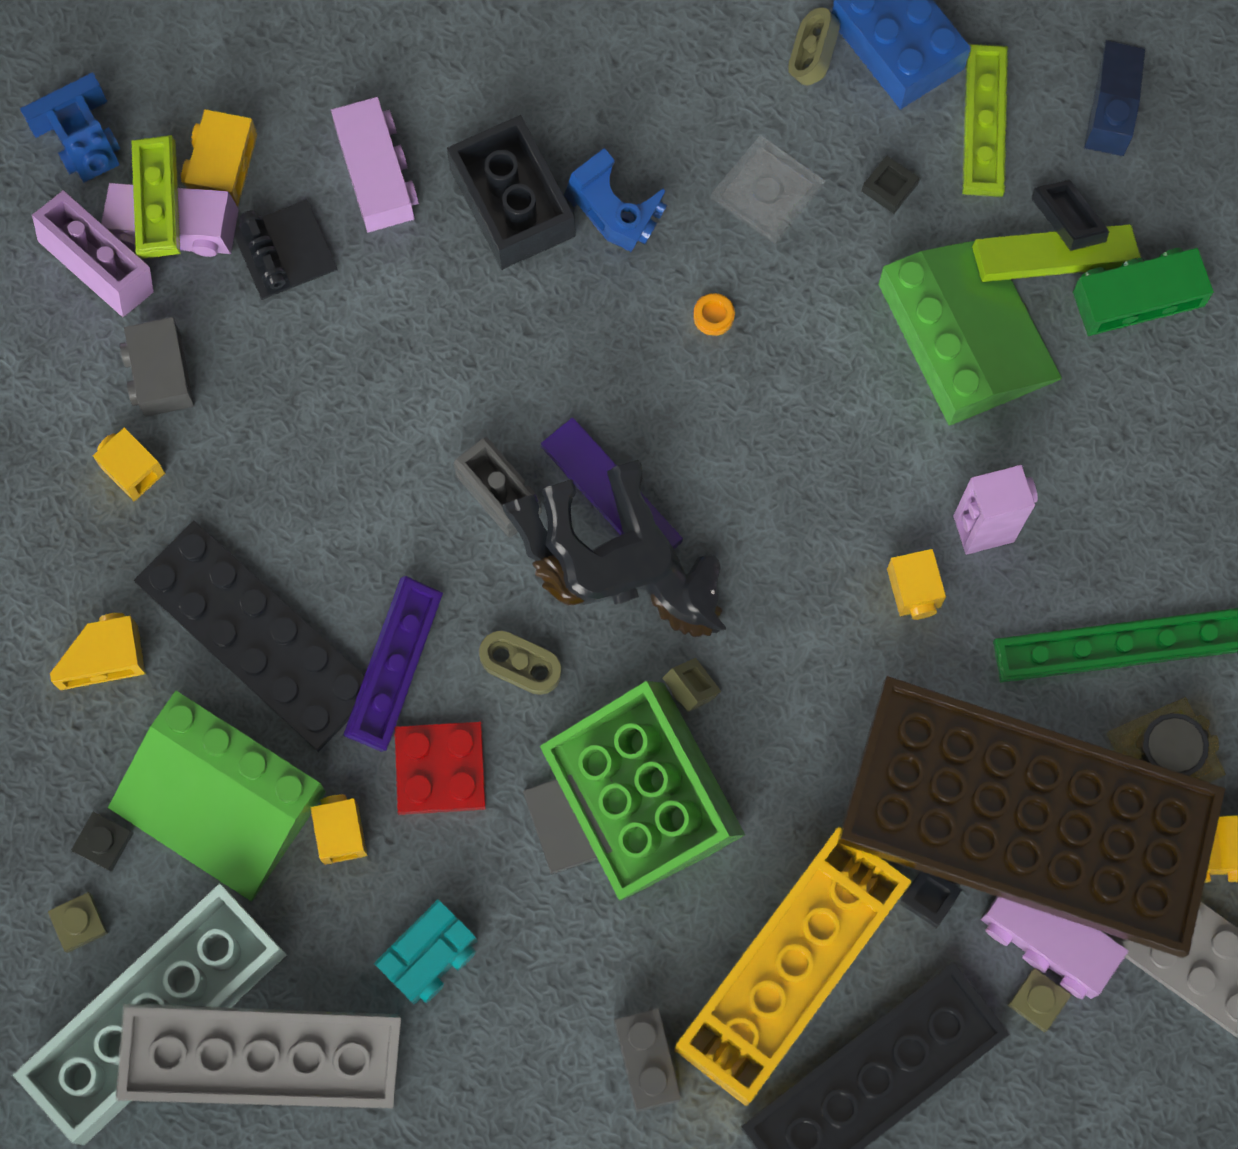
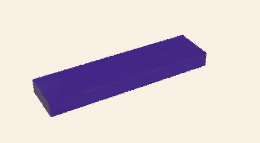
M572 417L541 442V448L568 478L574 481L577 488L621 535L624 532L611 484L607 476V471L617 465ZM641 493L645 503L651 510L655 524L668 539L673 549H675L683 542V538Z
M404 576L400 578L343 736L380 752L387 751L443 595L442 592L410 577Z

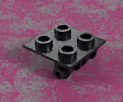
M307 199L263 217L257 215L254 210L244 212L240 216L241 222L235 228L234 237L261 300L338 270Z

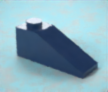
M1106 40L1084 148L1124 157L1134 134L1140 103L1145 48Z

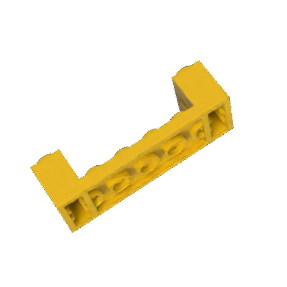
M840 827L836 829L675 1046L674 1051L745 1106L755 1097L912 882L880 857L837 843L841 831Z

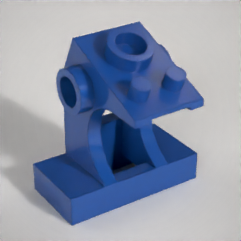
M93 72L20 108L35 138L54 129L64 147V150L58 152L69 175L78 172L83 183L120 165L114 152L120 150V146L109 127L102 130L98 120H95L91 113V110L107 103L102 88Z
M603 148L572 172L564 196L574 207L578 205L607 241L632 252L638 241L646 244L657 223L651 220V217L661 218L667 207L665 203L661 202L666 191L662 188L641 204L622 202L614 195L610 188L609 178L615 160Z

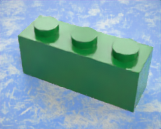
M1182 248L1170 249L1162 253L1159 258L1144 261L1143 258H1134L1124 262L1119 268L1107 271L1104 268L1091 269L1081 275L1073 290V295L1088 336L1205 307L1214 293L1198 248L1183 251Z

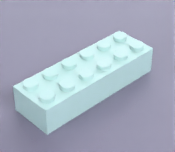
M219 884L17 1070L13 1076L72 1143L85 1145L131 1102L116 1100L124 1004L231 1008L287 954L241 904Z

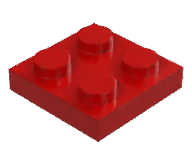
M481 722L395 727L397 810L399 815L486 810Z

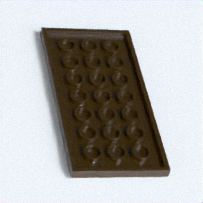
M886 676L882 684L837 843L1180 958H1185L1190 953L1225 788Z

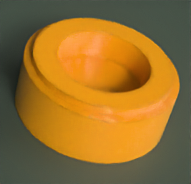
M711 293L697 301L694 307L693 318L695 325L701 332L712 336L721 335L727 332L733 325L735 309L732 302L726 296Z

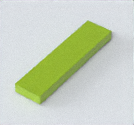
M969 44L971 50L966 63L962 194L1003 197L1005 187L1008 46Z
M1131 224L1108 226L1106 228L1110 232L1106 243L1072 251L1069 250L1057 232L976 239L972 246L982 282L1087 272L1095 268L1109 270L1119 268L1124 262L1134 258H1141Z

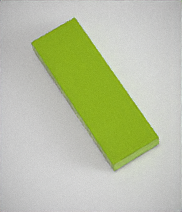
M172 135L131 140L136 254L140 259L181 254L176 141Z

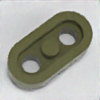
M820 7L812 10L804 17L798 29L788 70L802 85H812L822 80L827 74L840 30V22L827 8Z
M506 631L490 633L481 642L479 648L480 661L488 673L537 695L547 694L558 686L561 680V665L558 658L552 652ZM498 649H505L510 655L506 661L498 662L493 658L494 652ZM541 666L547 669L548 675L545 679L536 680L533 678L532 671L536 667Z

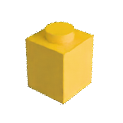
M125 427L117 434L113 433L107 436L99 444L98 451L93 455L100 468L133 501H136L165 474L159 462Z
M933 549L891 558L887 571L899 615L911 614L914 620L935 615L937 613L936 608L942 606L946 595Z
M343 794L328 796L320 800L321 805L311 807L319 858L324 865L367 856L359 806L354 798L347 799L346 795Z

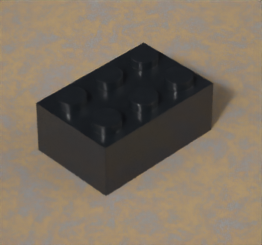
M521 115L447 147L450 171L501 270L575 237L574 215Z

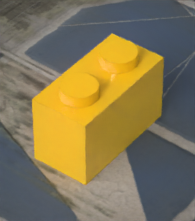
M204 110L201 124L196 123L192 131L191 144L194 149L191 159H186L182 167L181 182L185 184L187 189L228 191L238 207L257 138L252 118Z

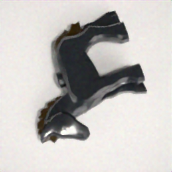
M639 460L618 465L607 471L624 533L597 546L593 550L577 537L572 526L571 504L573 497L577 493L573 480H567L542 489L545 499L543 504L548 519V531L539 517V503L536 494L502 505L504 513L515 526L524 542L527 556L535 560L532 563L536 569L535 575L545 581L542 587L565 605H586L613 598L614 604L617 605L638 598L637 590L642 589L646 590L650 595L652 604L658 608L661 619L668 620L674 631L680 630L684 635L689 632L693 637H701L702 635L711 636V633H718L719 630H726V626L718 617L723 611L717 605V583L721 569L719 560L712 554L697 558L690 572L687 575L685 574L676 552L655 524L651 510L641 495L640 485L643 480V471Z

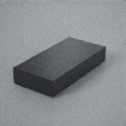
M1071 180L1034 188L1032 200L1070 251L1107 242L1110 231Z

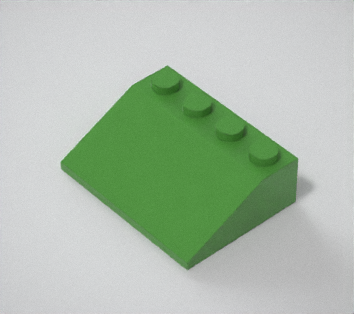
M975 241L920 251L883 266L878 284L949 426L1062 379L1012 280L981 281L972 248Z
M645 681L540 746L619 901L707 858L745 836L741 825L663 682ZM568 775H572L613 852L606 853L567 777Z
M175 691L150 726L108 808L252 902L311 816V807L319 804L326 791L317 780L183 694Z

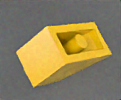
M124 613L105 614L99 618L98 622L88 623L51 671V682L59 690L144 675L145 669L137 623L131 616H125Z

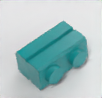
M437 899L374 964L414 1005L420 999L427 1003L443 988L445 983L440 978L452 966L459 971L473 958L477 951L472 946L477 942V939Z

